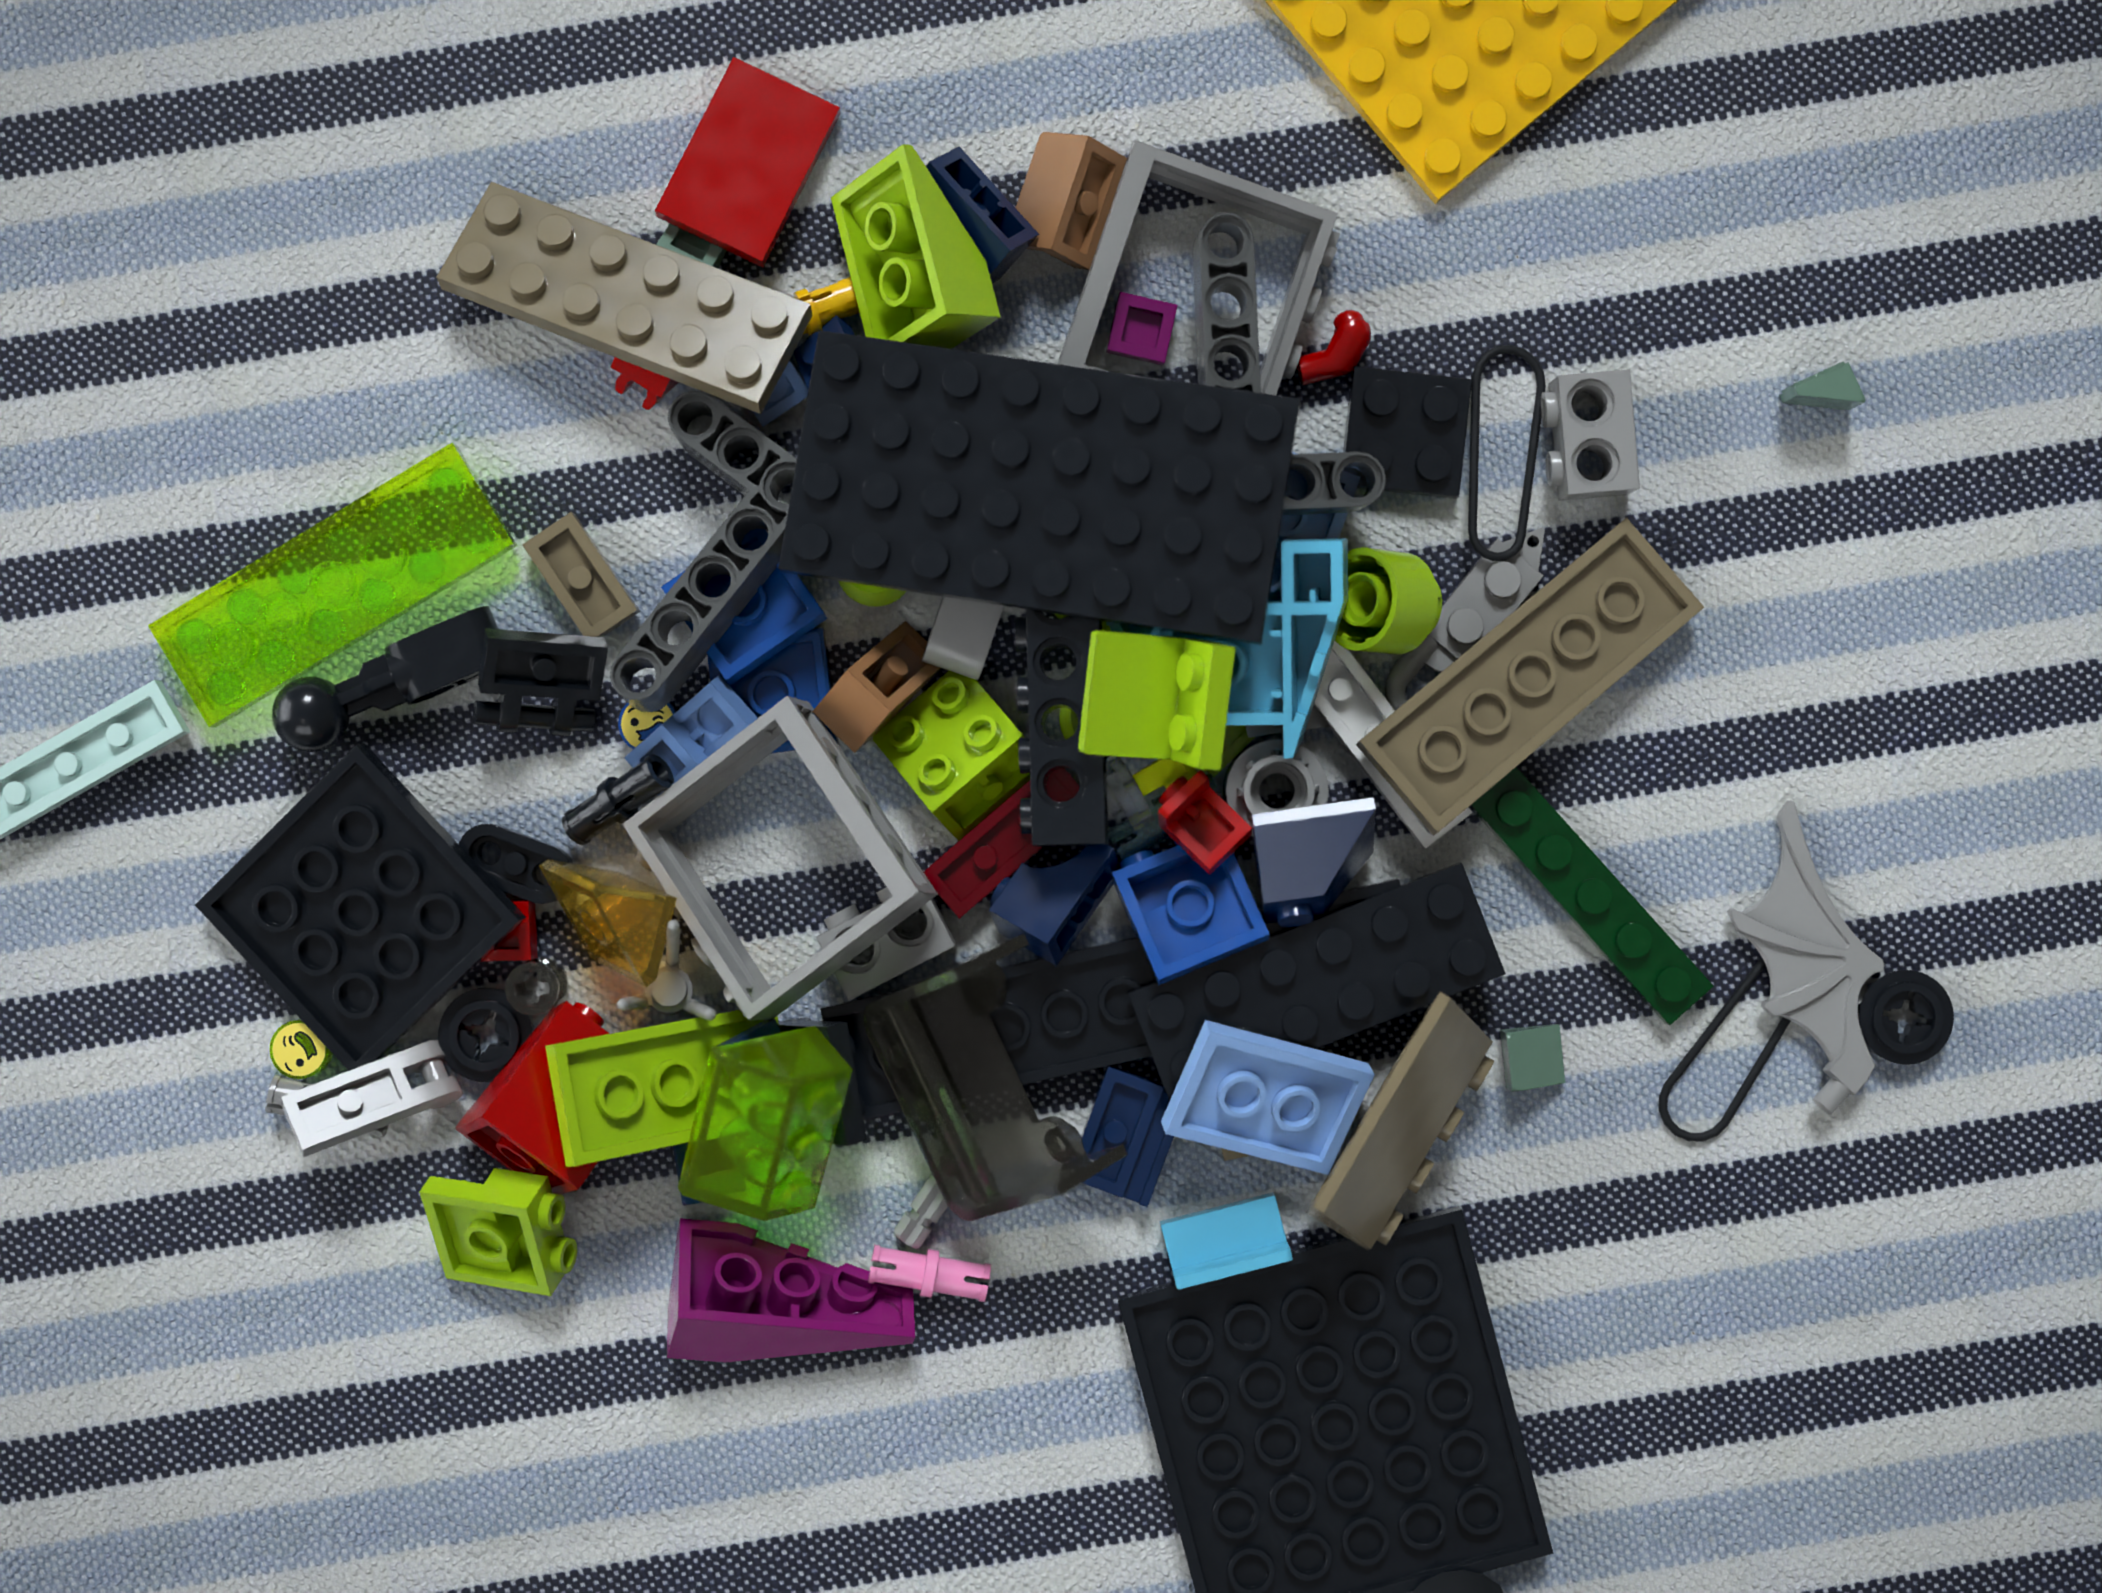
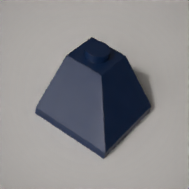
M1374 798L1252 814L1254 857L1265 924L1278 922V925L1282 927H1298L1312 922L1313 917L1325 915L1374 852L1376 811Z

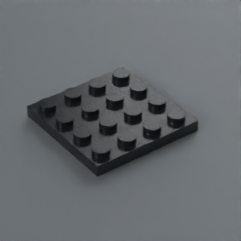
M365 743L355 745L195 904L202 914L348 1071L379 1060L526 918L518 907Z

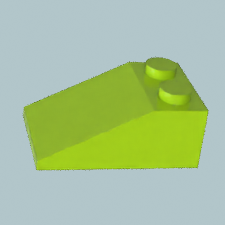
M902 144L831 197L866 337L952 349L1001 317L986 260L912 145Z

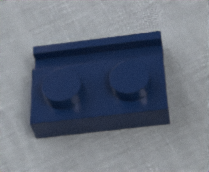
M1112 1065L1107 1066L1069 1166L1067 1178L1148 1207L1174 1136L1165 1134L1161 1124L1163 1115L1170 1102L1163 1084Z

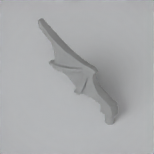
M1789 800L1785 802L1777 814V823L1781 833V858L1776 876L1770 888L1750 908L1742 912L1730 908L1727 913L1735 930L1743 934L1755 946L1767 967L1770 978V996L1768 1000L1762 1001L1761 1007L1771 1016H1781L1804 1028L1816 1039L1826 1053L1829 1062L1822 1070L1831 1079L1812 1100L1824 1112L1831 1115L1848 1095H1855L1862 1088L1875 1067L1858 1020V998L1862 985L1875 973L1883 972L1885 965L1883 959L1871 951L1852 932L1828 897L1808 850L1795 803Z

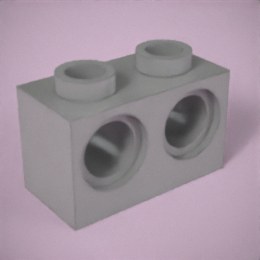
M1630 369L1558 375L1548 384L1549 392H1542L1541 395L1542 423L1544 428H1552L1554 451H1547L1546 476L1549 487L1557 486L1558 501L1629 495L1640 489ZM1575 393H1587L1596 400L1599 412L1595 421H1584L1576 416L1572 408V398ZM1581 451H1591L1602 460L1604 470L1600 480H1588L1578 471L1577 458Z
M886 887L876 892L881 902L880 904L861 914L856 905L853 904L824 919L828 931L816 937L821 948H825L890 899L892 894ZM934 898L921 907L927 917V928L921 936L908 938L901 935L896 927H894L873 943L874 955L870 962L863 965L848 962L834 973L848 1001L957 944Z

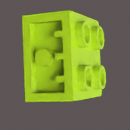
M1101 630L1093 631L1088 656L1078 743L1079 751L1088 755L1168 759L1197 769L1221 770L1235 647L1198 638Z
M952 671L944 674L891 719L873 737V741L922 802L958 841L1030 780V774H1020L1018 743L1019 738L1024 737V735L976 679Z

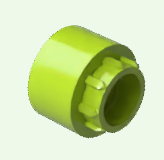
M1364 547L1349 550L1348 601L1335 642L1343 648L1352 651L1404 654L1417 648L1436 627L1442 610L1441 589L1428 565L1418 556L1406 552Z

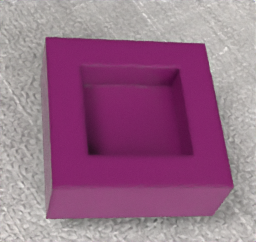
M1120 292L1116 302L1106 353L1163 366L1178 305Z

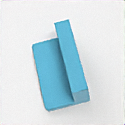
M1274 1192L1160 1221L1177 1289L1293 1260Z

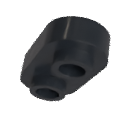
M497 824L474 826L459 841V845L506 893L533 903L546 904L562 899L573 887L576 874L574 863L563 849ZM488 842L497 844L501 852L499 860L493 865L486 863L482 857V849ZM544 862L550 863L556 871L555 880L549 885L542 884L537 878V869Z

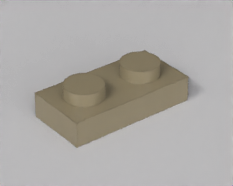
M573 512L568 513L522 544L583 636L604 637L641 612Z

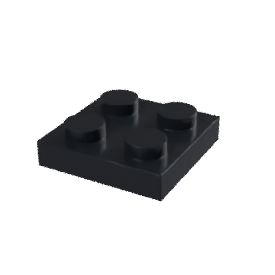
M1355 366L1351 376L1343 452H1363L1378 459L1384 468L1386 476L1383 491L1457 499L1460 494L1472 379ZM1350 467L1343 469V471L1360 476L1357 488L1367 489L1366 478L1361 471Z

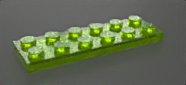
M452 442L149 624L148 627L208 727L216 728L281 689L289 682L301 677L518 545L459 447Z

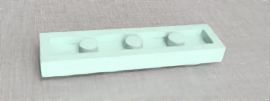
M160 680L151 681L1 766L0 840L190 733L188 726L163 682Z

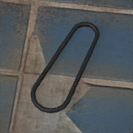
M1514 345L1496 346L1486 351L1476 362L1472 374L1468 533L1469 541L1474 550L1483 558L1492 561H1506L1514 557L1523 547L1542 418L1541 395L1542 392H1545L1546 388L1544 371L1538 360L1527 350ZM1499 354H1513L1521 357L1531 366L1536 375L1537 389L1516 540L1510 549L1495 553L1487 550L1481 544L1477 534L1480 378L1483 367L1491 358Z
M1763 958L1752 968L1663 1085L1659 1095V1113L1664 1125L1677 1137L1687 1141H1706L1718 1136L1729 1125L1791 1022L1789 1019L1782 1017L1722 1119L1712 1129L1702 1133H1690L1679 1128L1672 1121L1668 1112V1096L1672 1087L1766 965Z

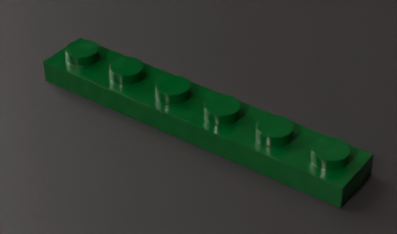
M1517 767L1469 806L1665 1024L1671 1025L1713 987V984Z

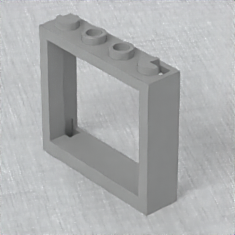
M1135 140L1128 154L1057 364L1106 371L1085 362L1147 179L1150 178L1306 234L1260 367L1261 393L1276 395L1282 377L1291 379L1297 368L1303 346L1294 343L1301 321L1310 323L1318 307L1322 290L1313 286L1320 265L1329 267L1337 251L1336 245L1340 233L1332 230L1338 213Z
M791 696L783 698L622 824L638 851L634 857L646 870L653 871L664 888L660 892L664 904L674 916L681 920L684 919L695 936L692 939V946L696 954L707 966L717 970L726 984L723 993L727 1002H735L743 1016L747 1017L748 1020H770L775 1018L938 895L824 723L812 712L814 708L810 702ZM789 740L892 894V897L771 988L670 831Z

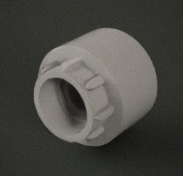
M1267 740L1246 748L1231 762L1224 777L1223 800L1252 828V814L1324 805L1328 802V780L1319 760L1313 753L1301 745L1293 759H1284L1283 740ZM1272 773L1285 777L1291 787V795L1287 803L1275 809L1265 805L1259 795V786L1262 780Z

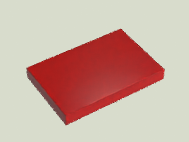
M733 57L655 209L656 217L756 265L764 267L840 116V107Z

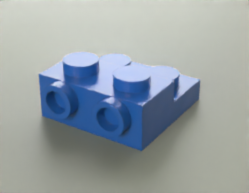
M1174 841L1175 847L1153 855L1152 850L1135 853L1120 862L1121 869L1112 872L1115 889L1159 985L1269 940V931L1234 853L1209 875Z

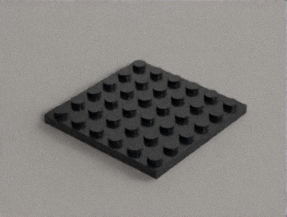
M1459 1206L1401 1221L1386 1246L1376 1240L1370 1250H1366L1344 1236L1291 1250L1293 1260L1183 1289H1177L1174 1281L1117 1296L1195 1593H1407L1414 1591L1423 1581L1442 1572L1467 1570L1482 1573L1554 1554L1465 1218Z

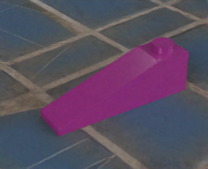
M680 1218L668 1303L667 1358L726 1363L913 1344L915 1339L913 1289L875 1282L874 1284L868 1283L869 1271L848 1263L840 1267L830 1265L807 1256L809 1249L790 1243L787 1249L756 1237L758 1230L739 1223Z

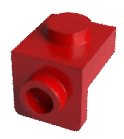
M1199 770L1189 781L1184 776L1179 777L1159 798L1158 802L1162 805L1158 810L1159 826L1209 875L1252 835L1253 828L1210 787V778L1202 770Z

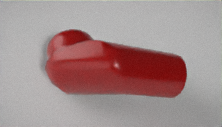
M1355 310L1341 312L1333 321L1335 326L1334 334L1327 349L1300 356L1297 372L1302 386L1346 375L1354 370L1371 339L1370 325L1364 320L1362 314Z

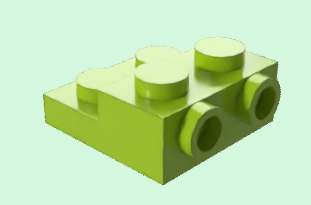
M494 1168L484 1184L430 1176L419 1191L446 1279L552 1296L564 1275L569 1273L575 1265L577 1243L574 1238L564 1236L561 1225L565 1216V1199L563 1195L552 1192L548 1176Z

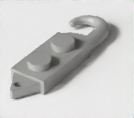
M1544 528L1526 533L1523 547L1514 557L1506 561H1492L1481 556L1442 604L1441 615L1436 627L1417 648L1404 653L1398 659L1386 679L1385 696L1395 711L1407 701V686L1424 665L1435 671L1442 672L1520 606L1543 577L1538 571L1545 533ZM1516 537L1505 542L1496 539L1487 550L1495 553L1504 552L1512 547ZM1529 537L1535 538V547L1528 545L1527 540Z

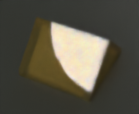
M547 859L540 864L539 868L591 959L646 988L655 982L667 939V925L672 920L677 898L622 872Z

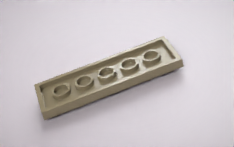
M494 182L489 184L436 277L442 290L759 414L762 413L813 316L810 303Z
M1626 517L1364 736L1356 746L1434 836L1693 618L1704 606Z

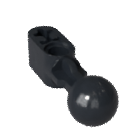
M489 606L464 612L389 645L384 649L385 654L364 662L359 675L336 685L326 679L312 676L301 677L289 682L279 691L272 707V721L277 734L287 745L303 752L323 751L335 745L344 736L350 717L372 707L388 711L406 702L408 705L420 703L478 679L485 628L499 629Z

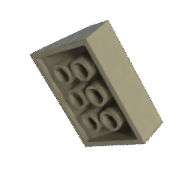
M1440 992L1425 1011L1375 1095L1367 1112L1362 1117L1306 1212L1366 1250H1370L1376 1240L1385 1246L1387 1245L1404 1214L1395 1210V1207L1406 1189L1417 1194L1434 1165L1425 1156L1437 1137L1444 1142L1449 1140L1464 1114V1111L1455 1107L1467 1086L1475 1091L1479 1089L1494 1063V1060L1486 1056L1493 1041L1447 995Z

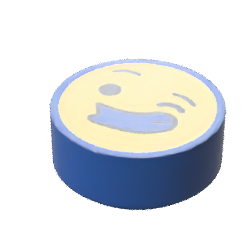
M627 702L619 715L618 727L620 735L624 742L634 749L677 711L670 702L664 708L654 712H641Z

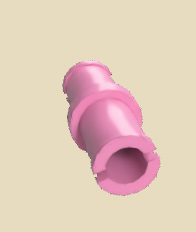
M874 1245L871 1261L892 1264L895 1266V1270L871 1266L868 1283L874 1284L875 1282L920 1290V1296L929 1298L935 1292L985 1302L988 1286L965 1282L964 1277L989 1280L991 1264L939 1257V1251L927 1249L926 1254Z

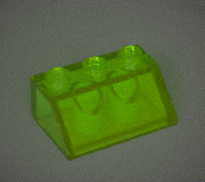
M816 1026L711 1048L678 1184V1190L683 1196L762 1221L797 1214L815 1208L852 1074V1068Z

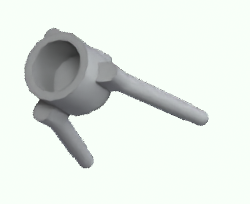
M671 920L667 925L665 967L655 970L648 978L645 987L646 993L619 999L617 1002L618 1009L629 1011L636 1009L644 1010L652 1007L658 1013L667 1016L677 1015L685 1010L691 1015L707 1020H713L716 1017L714 1009L692 998V982L688 974L679 968L680 925L677 920Z

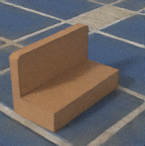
M1053 132L1041 133L1016 205V209L1039 233L1027 249L1043 251L1073 268L1089 270L1127 158L1090 136Z

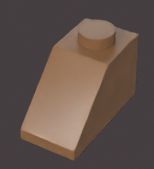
M904 621L847 669L812 712L836 737L841 739L856 753L883 729L941 668L922 662L927 641Z

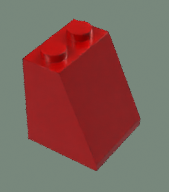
M565 1001L552 1008L454 1129L509 1170L548 1176L553 1193L565 1194L578 1190L598 1162L566 1167L545 1046L610 1034L602 1028L604 1024L602 1017L588 1006L579 1002H575L572 1005Z

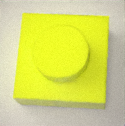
M1156 759L1132 775V778L1141 794L1145 796L1162 786L1167 789L1181 776H1184L1189 781L1197 771L1194 767L1173 760Z

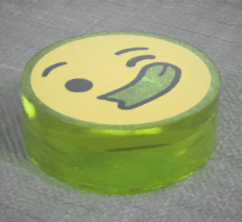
M301 1019L283 1024L276 1030L270 1042V1057L274 1066L283 1075L293 1079H305L320 1073L328 1066L333 1056V1053Z

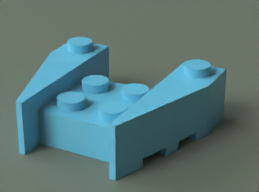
M1348 538L1287 539L1281 541L1282 600L1268 602L1262 645L1106 622L1107 626L1109 625L1110 630L1113 632L1198 638L1235 647L1226 725H1283L1284 759H1293L1302 743L1348 601Z

